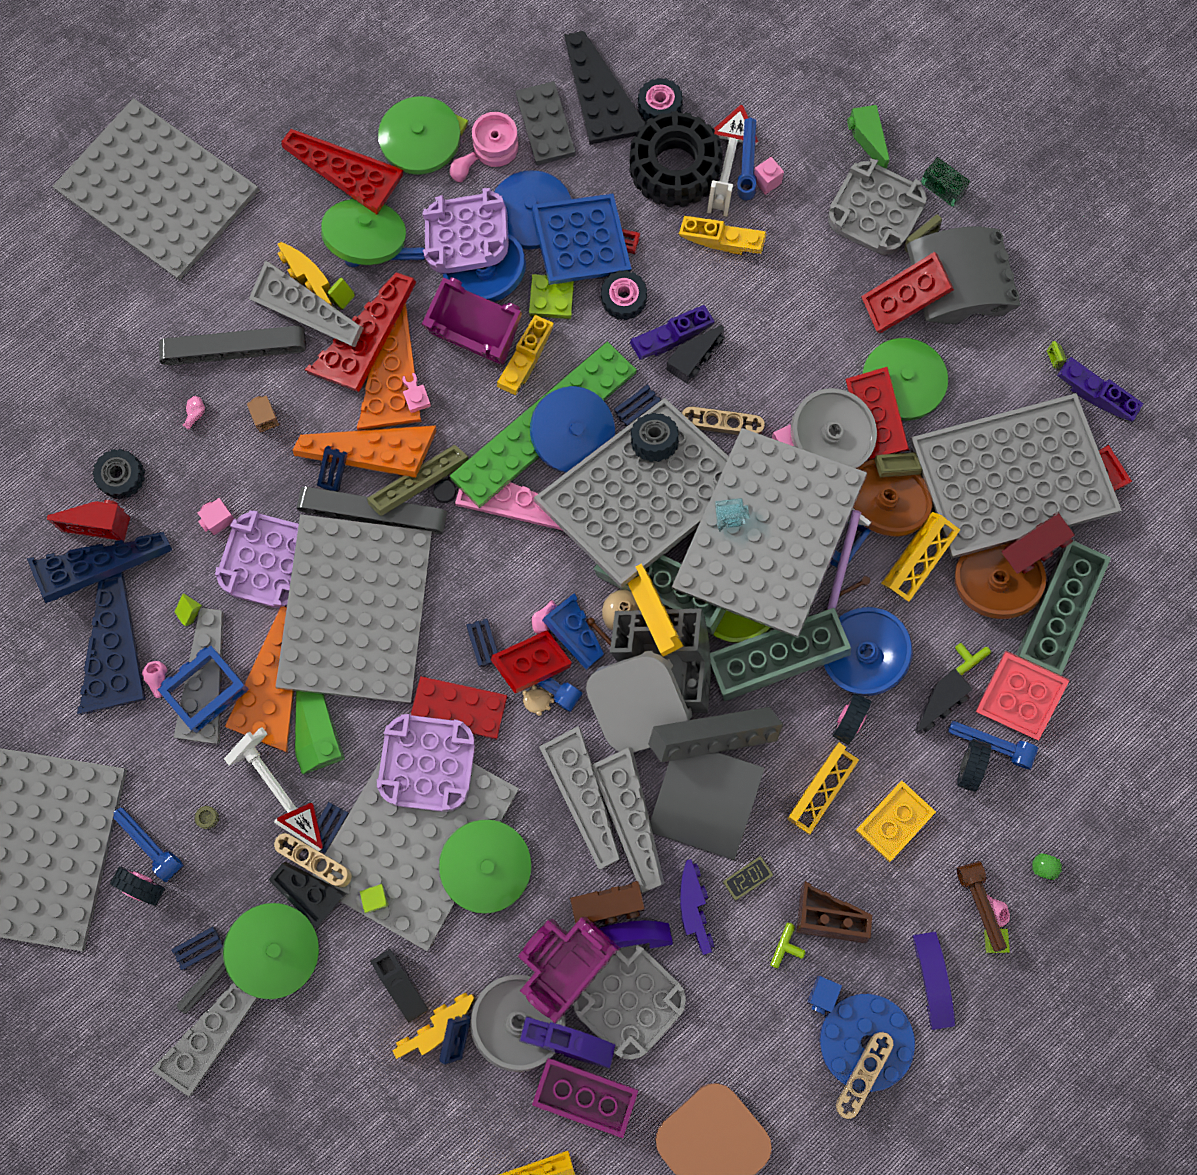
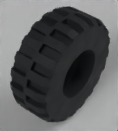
M678 111L658 114L656 118L648 119L644 127H639L636 131V137L631 141L629 164L630 175L634 178L633 183L637 189L642 190L641 194L646 198L650 197L656 204H666V207L677 205L685 207L689 203L693 202L695 204L701 201L702 196H708L712 180H719L723 158V148L720 147L721 141L717 134L714 135V128L710 124H705V120L700 117L696 118L691 113L685 112L684 114L678 113ZM681 149L688 152L695 162L686 169L671 170L662 166L658 162L657 157L666 150Z

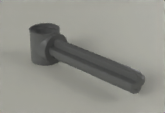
M223 947L220 949L222 954L177 1003V1008L182 1013L187 1014L226 970L223 960Z

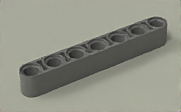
M288 326L165 338L159 340V362L163 365H180L301 353L306 350L305 329L301 326Z
M301 487L296 509L304 513L364 523L432 531V534H443L447 511L443 509L403 502L380 516L368 504L367 496L311 487Z

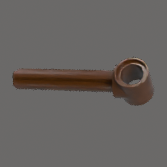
M977 861L957 867L958 879L962 887L970 889L993 951L1000 952L1005 950L1007 945L983 886L986 882V873L982 863Z

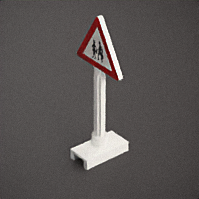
M739 105L714 128V135L717 134L719 138L729 140L720 182L712 180L707 213H711L712 209L724 211L723 216L727 217L733 188V184H729L728 180L737 143H743L744 120L748 119L743 105ZM757 137L755 140V145H758Z
M259 728L254 735L251 732L246 733L224 760L229 766L245 759L252 763L287 811L286 814L274 820L275 824L312 848L320 851L323 847L313 803L296 808L261 760V755L257 751L256 746L267 735L264 728Z

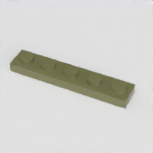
M453 445L422 464L416 478L402 476L368 497V504L382 516L457 470L468 461V456L456 445Z

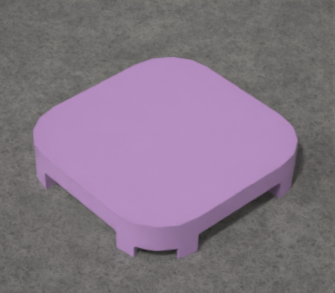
M482 188L483 194L444 200L441 195L435 197L436 201L428 209L423 210L422 216L425 220V249H423V253L433 271L438 273H454L496 265L504 259L508 252L509 244L507 209L502 196L492 192L490 188Z
M249 511V513L234 519L230 525L232 529L220 565L216 567L215 572L221 588L235 598L273 608L287 607L299 524L259 514L258 511Z
M403 714L393 719L388 726L386 725L377 779V788L381 796L389 804L398 807L449 812L460 808L469 794L475 753V738L470 728L463 722L455 719L453 721L411 716L410 714Z

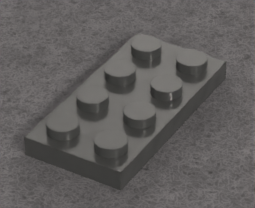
M555 81L516 90V98L536 166L576 156Z

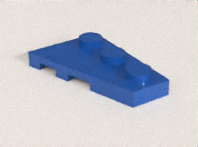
M574 593L547 614L542 621L587 670L604 653L593 630L589 629L585 620L586 615L583 610H580L577 603L578 599Z

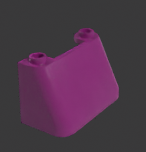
M443 277L422 325L429 333L495 363L504 365L522 312L519 310L520 307L510 302L507 305L503 304L501 306L465 290L461 286V281L452 277L450 280Z

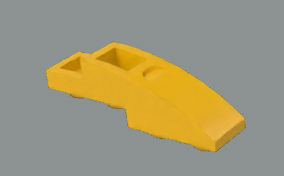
M684 216L679 231V236L712 249L742 255L743 251L762 254L767 236L766 231L725 226L724 221Z
M282 242L278 243L280 252L277 254L283 264L287 263L290 268L287 271L290 277L295 280L297 279L302 285L305 284L307 289L332 305L326 295L331 287L320 269L297 249Z
M534 315L516 345L514 355L497 381L498 388L517 395L522 384H525L545 347L554 326L553 322Z
M465 992L454 998L455 1004L448 1008L444 1004L433 1010L435 1015L430 1017L434 1027L431 1028L428 1024L417 1031L418 1036L410 1040L407 1036L396 1043L397 1048L392 1050L396 1059L416 1048L419 1049L421 1055H425L441 1044L444 1040L448 1019L452 1018L455 1020V1017L460 1016L462 1018L463 1014H467L475 1000L474 994L468 996Z

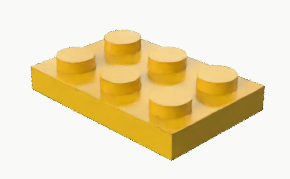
M901 780L855 831L888 862H891L936 811Z

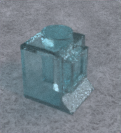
M742 498L715 501L719 532L725 526L727 528L743 526L742 524L746 523V519H750L748 505H744Z

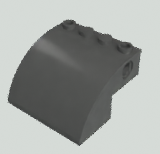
M980 226L953 228L926 235L906 244L911 265H914L933 252L937 253L954 288L950 293L923 308L927 322L956 325L972 314L1002 317L1021 306L1019 292L1014 283V273L1010 268L1009 255L1005 250L1004 237L1000 229Z
M702 608L667 609L666 611L683 647L663 658L666 660L669 658L673 664L671 670L687 708L691 707L692 713H708L711 661L704 612ZM640 610L615 611L610 653L617 662L642 655L645 651H653V653L661 655Z

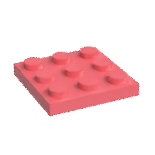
M1005 650L976 708V712L1039 741L1069 683V679Z

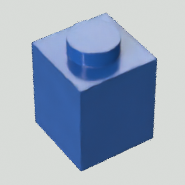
M817 976L807 1003L812 1005V1010L823 1015L826 1011L832 1012L842 985Z

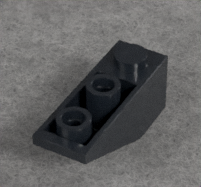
M720 325L680 345L667 361L666 370L686 384L691 378L694 380L701 370L699 367L702 363H707L713 354L711 351L714 347H719L725 339V336H723L725 327Z
M956 669L933 686L914 731L917 734L921 730L926 733L936 724L933 721L939 716L944 719L953 712L950 707L955 703H958L960 706L970 698L968 693L973 689Z
M390 948L370 961L408 1023L429 1010L394 949Z

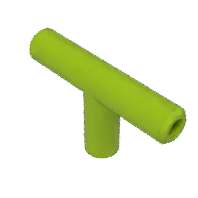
M959 643L955 646V649L965 662L957 667L956 670L962 676L989 656L991 650L988 647H984L972 656L966 647Z
M786 923L770 963L774 968H779L785 952L801 959L805 955V950L789 943L795 929L794 924Z

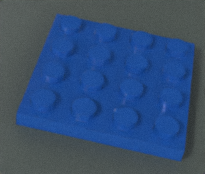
M614 194L532 205V213L549 285L606 277L616 273V271L628 270L631 272L632 269Z

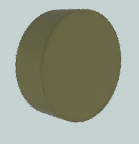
M203 806L195 813V822L200 828L212 829L219 821V814L213 807Z

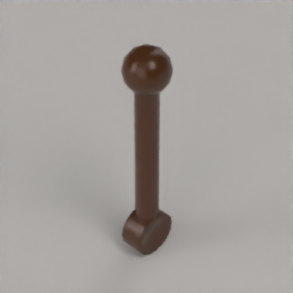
M864 576L860 582L840 591L839 597L862 585L867 586L870 583V578Z
M588 618L587 624L592 626L611 646V640L595 624V620Z

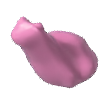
M471 152L464 157L453 160L450 166V175L456 182H463L467 177L470 166L478 159L476 154Z
M193 396L187 401L186 412L188 416L183 426L188 430L204 414L205 407L200 397Z
M553 600L532 616V628L535 633L540 634L549 630L542 619L557 607Z
M160 661L149 662L142 672L144 681L149 685L156 698L162 697L157 689L161 687V683L165 680V674L167 673V667Z
M987 895L998 925L1003 927L1010 919L1008 906L1004 902Z

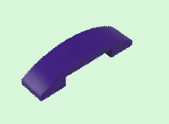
M629 921L599 928L620 948L649 943L650 949L673 945L669 923Z
M930 932L912 935L916 956L920 962L928 1002L927 1011L931 1030L954 1027L955 1018L950 984L937 933Z

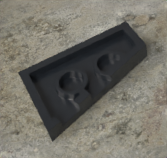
M288 862L282 863L268 879L307 917L315 928L321 926L347 895V893Z

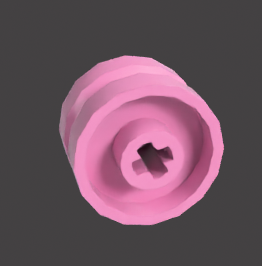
M500 112L486 113L475 121L472 128V139L477 158L483 164L491 167H501L509 164L518 152L517 127L514 121L508 115Z

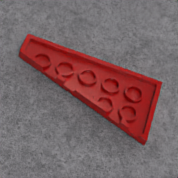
M290 129L282 140L283 149L376 215L403 177L402 169Z
M396 272L379 290V295L372 302H368L364 306L365 310L358 317L356 315L353 317L352 320L363 327L356 346L353 347L334 338L332 345L326 351L322 350L312 366L309 364L304 370L311 375L360 392L416 284L414 278Z

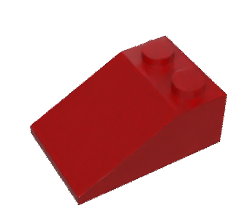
M104 500V502L95 501L47 515V520L61 532L125 541L130 516L117 502Z

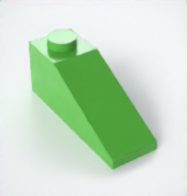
M877 105L852 108L847 124L849 130H852L853 137L872 159L878 160L877 165L887 169L890 159Z

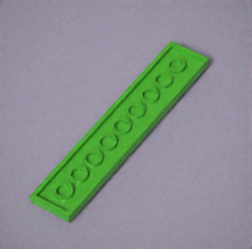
M607 341L450 475V479L481 508L539 458L531 441L530 422L536 406L547 394L563 387L576 386L596 393L605 401L636 374L637 369Z

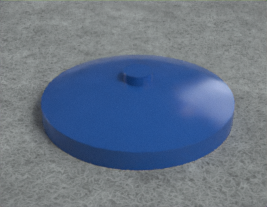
M535 170L521 171L507 177L494 191V193L502 196L506 205L508 233L517 239L522 249H540L532 205L571 199L567 188L560 180L548 173Z
M508 233V252L498 264L479 269L443 273V277L448 280L451 277L462 282L461 286L465 290L496 302L508 296L520 284L526 270L525 254L517 239Z
M576 386L563 387L547 394L536 406L530 422V437L536 453L549 467L563 473H567L615 436L614 419L604 400L596 393Z
M874 607L857 608L840 616L839 620L851 647V655L824 665L831 679L843 690L852 694L857 693L861 696L882 694L895 687L908 672L913 655L912 641L903 623L892 613Z

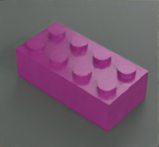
M548 1058L532 1106L623 1138L638 1089L557 1059Z

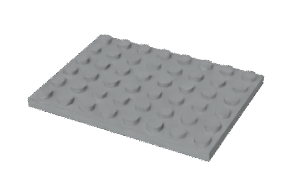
M134 98L52 186L56 192L178 281L184 277L259 192L258 186Z
M1076 393L914 436L910 439L912 448L920 462L921 473L932 498L935 513L942 515L960 529L948 547L951 559L1012 543L1036 528L1040 523L1051 518L1057 511L1069 527L1119 514L1122 511ZM945 524L941 529L944 538H947L952 531Z
M665 398L640 417L646 414L661 413L671 417L676 422L679 430V444L673 456L671 455L668 459L660 462H649V460H643L640 456L638 457L631 445V428H633V423L637 421L636 419L534 497V502L621 588L639 574L636 566L642 564L646 569L699 526L729 458L726 453Z
M741 428L674 580L672 589L799 638L867 477V472Z
M300 514L276 689L411 704L432 531Z
M0 748V938L85 951L115 824V819L113 818L114 811L119 807L127 769Z
M380 760L325 855L348 868L352 874L351 881L347 886L342 888L336 887L347 893L342 899V903L420 948L429 951L455 905V902L444 890L439 876V858L445 842L454 831L469 822L476 820L501 822L517 795L519 788L473 763L469 794L460 808L449 812L398 807L389 804L381 796L377 788ZM325 859L321 860L318 865V872L325 870L327 866ZM334 870L330 873L340 880L344 877L341 873ZM313 874V876H315L316 878H318V879H320V880H322V881H324V882H326V883L332 885L331 883L325 881L324 879L320 878L319 876ZM382 884L389 906L368 914L364 913L360 891Z

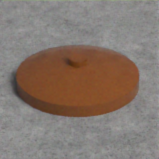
M874 459L866 461L856 468L867 472V477L853 507L871 522L869 526L865 527L887 536L908 535L922 527L930 515L932 498L924 479L919 474L880 477Z
M1011 543L963 555L956 566V590L962 601L969 608L983 616L995 619L1019 617L1031 611L1043 596L1046 586V572L1041 560L1039 559L1033 563L1035 567L1029 572L1023 574L1021 571L1017 574L1001 552Z

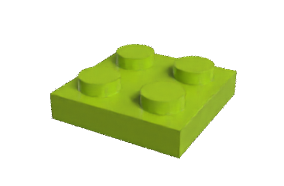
M532 274L529 316L534 317V315H537L539 317L571 319L574 281L549 285L547 275Z

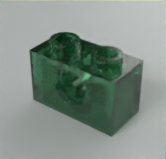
M939 157L925 170L921 180L922 185L952 207L966 193L971 182Z

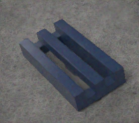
M647 384L616 407L614 412L628 426L660 402L661 399L656 396V393ZM646 393L648 394L641 400H639L637 403H635L633 406H631L629 409H627L625 412L621 413L624 409H626L636 400L641 398L643 395H645ZM652 398L653 401L628 420L625 418Z
M326 446L317 486L338 492L348 453H341L339 449L333 450L331 446ZM330 455H332L333 457L331 467L329 470L328 481L326 484L324 483L325 476L327 472ZM338 458H340V459H339V463H338L337 472H336V477H335L334 486H332L333 479H334V474H335V470H336V465H337V460H338Z
M483 619L480 622L476 621L473 624H466L478 666L482 667L492 664L481 630V626H485L493 654L498 653L488 619ZM472 629H477L486 658L485 661L481 660Z
M328 802L317 821L320 831L331 809L334 810L320 834L321 842H323L338 813L342 815L326 844L320 850L324 853L327 852L349 814Z
M211 927L171 949V951L175 954V959L179 963L180 969L185 970L219 951L223 947V943L216 928ZM210 934L213 935L212 938L188 950L187 952L183 954L180 953V951H182L183 949L191 946L192 944L200 941L201 939L209 936ZM216 941L217 945L186 963L183 959Z
M463 1014L462 1018L457 1016L455 1020L452 1018L448 1019L439 1061L444 1065L461 1060L463 1057L471 1017L467 1014Z

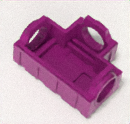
M586 916L581 917L569 932L562 929L554 919H549L524 946L523 951L518 955L535 972L521 988L520 992L526 995L527 1000L534 1008L550 1018L554 1023H557L565 1015L564 1013L578 1000L580 994L593 982L595 976L609 963L610 958L619 951L620 947Z

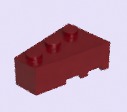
M1057 511L1051 518L1037 525L1036 528L1021 536L1001 552L1017 574L1021 571L1025 574L1035 567L1033 563L1039 559L1045 561L1054 555L1052 551L1060 546L1063 549L1072 543V537L1075 534Z

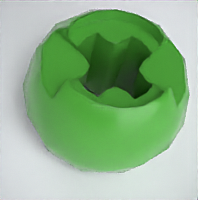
M1040 853L1035 856L1032 862V870L1035 875L1054 880L1062 872V863L1056 857Z

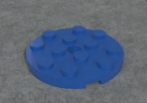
M857 994L839 1001L835 1004L833 1011L827 1013L821 1026L819 1043L825 1065L841 1083L846 1085L865 1050L861 1045L862 1037L866 1035L872 1037L877 1032L889 1034L893 1040V1048L869 1092L889 1088L906 1074L914 1057L915 1038L907 1016L896 1004L878 995ZM877 1038L876 1042L879 1044L877 1050L873 1051L871 1048L869 1053L875 1054L881 1059L883 1055L878 1054L882 1047H887L888 1044L885 1043L886 1038ZM872 1057L866 1058L864 1061L865 1069L869 1072L876 1069V1060ZM856 1079L853 1081L852 1088L864 1091L865 1082L862 1079Z

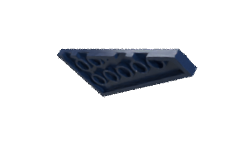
M164 532L139 536L135 541L124 543L123 540L115 541V545L104 547L103 544L72 549L66 554L59 556L52 553L47 554L46 558L38 560L35 557L27 558V561L46 604L134 566L143 564L153 558L162 556L172 551V548Z
M122 572L98 582L95 616L92 618L91 625L93 628L91 637H89L84 667L85 677L83 686H81L80 706H78L77 710L78 715L146 700L124 574Z

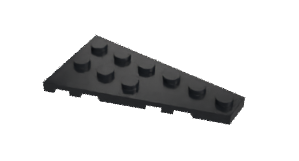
M579 31L564 34L589 144L636 136V131L639 127L645 126V121L586 33Z

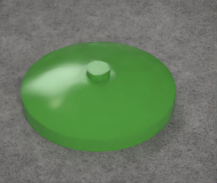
M417 96L398 102L386 112L379 126L378 139L383 155L392 166L410 174H427L441 169L453 159L460 145L461 131L455 113L445 103L435 98Z
M349 199L339 202L328 209L322 219L321 236L326 247L339 258L355 264L374 265L389 261L400 253L405 244L406 228L402 218L384 204L376 215L357 200Z
M897 338L882 343L871 352L863 367L862 374L888 367L902 421L920 419L934 411L945 396L948 386L947 369L940 355L929 345L915 339Z
M476 820L461 826L450 835L440 854L439 876L444 890L456 904L472 912L493 913L507 908L522 895L530 879L531 857L525 841L513 828L499 821Z
M279 903L262 904L244 912L230 927L223 946L224 965L232 982L246 994L262 999L282 998L301 988L312 975L319 953L318 938L311 922L297 909Z

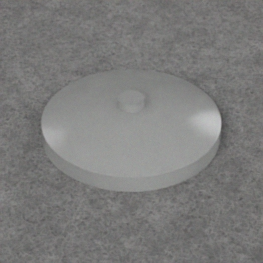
M829 388L810 394L800 403L792 417L791 438L794 447L853 468H858L870 457L874 450L877 428L870 409L860 398L845 390Z
M509 975L493 981L480 993L472 1010L471 1033L477 1049L487 1061L506 1071L525 1072L536 1069L545 1064L547 1059L555 1054L553 1051L519 1042L526 1017L547 1023L553 1022L534 1008L527 1000L526 995L520 992L531 976ZM565 1015L556 1024L565 1026Z

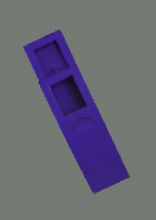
M702 305L669 319L668 323L632 338L630 345L640 360L653 354L658 356L695 337L713 325L715 321L705 305Z
M1072 357L1066 360L1057 375L1072 386L1070 391L1076 393L1079 397L1125 420L1134 421L1144 404L1112 380L1104 381Z
M689 859L685 862L681 878L680 912L685 935L695 933L701 954L705 955L712 952L711 947H714V942L711 934H706L703 925L707 924L704 912L703 910L698 911L697 907L706 904L705 899H708L705 886H700L697 877L701 876L697 863L693 864L692 860Z
M529 1017L525 1018L519 1042L564 1054L565 1057L610 1069L615 1044L593 1035L553 1022L547 1023Z

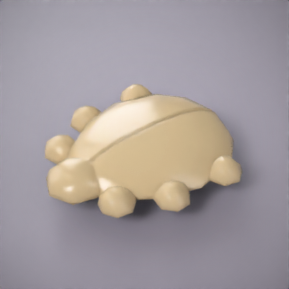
M533 685L531 690H524L522 693L524 695V706L530 712L541 716L542 711L551 710L549 704L554 703V698H551L554 695L542 687L537 688L536 685Z

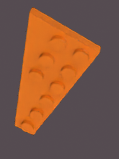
M406 303L369 372L365 397L361 406V415L357 424L358 431L421 422L420 410L410 413L403 391L408 390L404 385L403 376H405L407 382H412L414 380L412 373H415Z
M436 426L302 434L293 448V454L298 457L322 461L325 447L331 446L333 450L339 449L341 453H348L345 465L416 478L437 430ZM330 455L329 462H332V455Z
M284 606L280 607L245 682L249 690L237 699L225 727L243 735H246L248 732L254 735L259 728L263 727L267 735L261 742L288 753V737L291 727L290 719L291 710L293 709L294 691L276 689L287 607Z

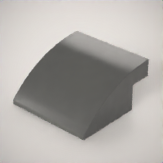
M718 752L669 761L650 821L652 833L735 860L765 768Z

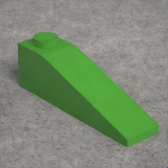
M296 691L295 754L302 775L343 761L345 756L324 694Z

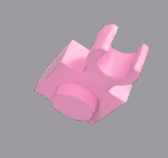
M412 373L414 378L412 382H407L405 376H403L404 385L408 388L403 393L410 413L431 406L424 385L417 386L418 380L415 373Z

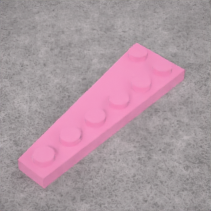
M510 482L481 508L459 488L455 502L456 506L562 530L534 502V497L538 493L531 491L529 488Z

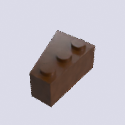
M639 881L625 886H616L611 889L570 898L575 924L581 917L585 916L593 924L599 921H604V925L618 922L617 917L626 915L627 919L640 917V912L645 909Z
M805 881L801 887L796 933L866 944L871 938L872 914L846 901L843 902L831 896L832 894L826 891L823 892Z

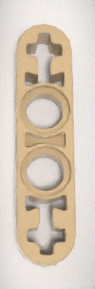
M687 407L682 412L687 419L689 413L693 414L692 423L699 430L739 435L743 426V420H746V430L762 434L765 426L764 420L757 415L699 407ZM701 414H703L702 424L699 423L700 419H697L700 418ZM713 415L717 417L718 423L709 425L706 418ZM731 418L737 419L739 426L731 428L728 426L727 421ZM753 422H757V426L759 427H757L756 430H752V426L749 425H752Z
M284 833L276 838L274 847L278 853L336 887L342 888L350 883L352 874L345 866L290 834ZM286 841L294 846L293 851L284 847L283 842ZM307 849L309 852L308 858L300 861V852ZM325 859L327 862L325 870L318 872L317 863ZM334 870L341 873L344 877L340 880L330 873Z
M877 1032L871 1037L836 1102V1110L841 1117L851 1119L858 1114L893 1048V1040L889 1034ZM885 1037V1043L888 1045L886 1048L882 1047L878 1054L883 1055L880 1059L877 1055L869 1053L871 1048L873 1051L877 1050L879 1044L876 1042V1039ZM872 1057L876 1060L877 1066L874 1071L869 1072L865 1069L864 1061L866 1058ZM856 1079H862L865 1082V1089L861 1093H856L852 1088L853 1081ZM849 1091L852 1095L860 1097L858 1102L853 1099L850 1105L853 1111H847L844 1114V1108L841 1105L843 1102H849L851 1097L846 1095Z

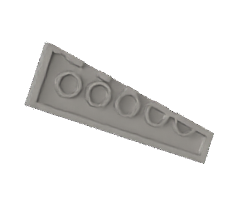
M265 261L249 299L353 347L356 346L363 331L362 326L275 265Z
M200 608L189 662L197 657L196 655L201 649L210 646L216 649L222 656L224 612L222 610ZM211 659L184 683L180 705L191 718L220 695L222 674L220 666L214 659ZM178 715L173 738L219 745L220 716L218 715L196 734L189 729Z
M577 726L539 746L598 869L601 870L621 858L581 728Z
M629 747L592 764L635 878L639 881L641 893H645L665 883L633 749Z
M232 983L230 988L216 1000L214 1005L200 1017L197 1023L183 1035L179 1042L152 1068V1071L188 1097L192 1096L258 998L246 994Z

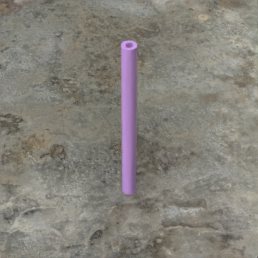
M852 510L826 610L831 608L836 610L861 512L858 510Z

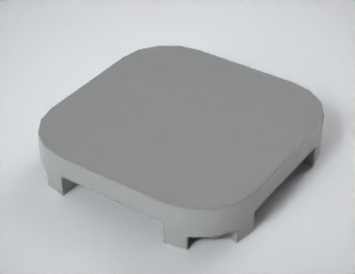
M870 158V161L854 163L850 168L845 181L831 203L828 222L833 231L879 254H893L904 246L906 239L909 237L922 213L927 197L919 180L915 178L914 182L877 165L878 160Z
M645 651L642 655L607 666L604 664L597 668L588 679L586 691L606 740L617 751H622L629 747H632L633 752L650 748L648 743L653 726L691 720V707L687 708L671 670L673 664L669 658L666 660L661 655L653 653V651Z
M634 945L620 948L610 958L609 963L595 976V979L588 988L580 994V997L573 1006L579 1019L599 1038L615 1044L614 1053L616 1055L632 1060L645 1055L681 1016L685 1009L686 997L680 983L642 947Z

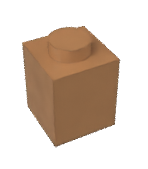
M267 395L255 397L251 402L246 403L259 433L280 425Z

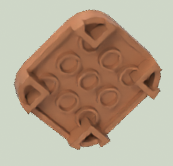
M719 1083L705 1084L700 1087L696 1093L666 1120H663L656 1134L657 1150L675 1175H755L767 1163L772 1150L771 1140L766 1130L736 1094L727 1086Z

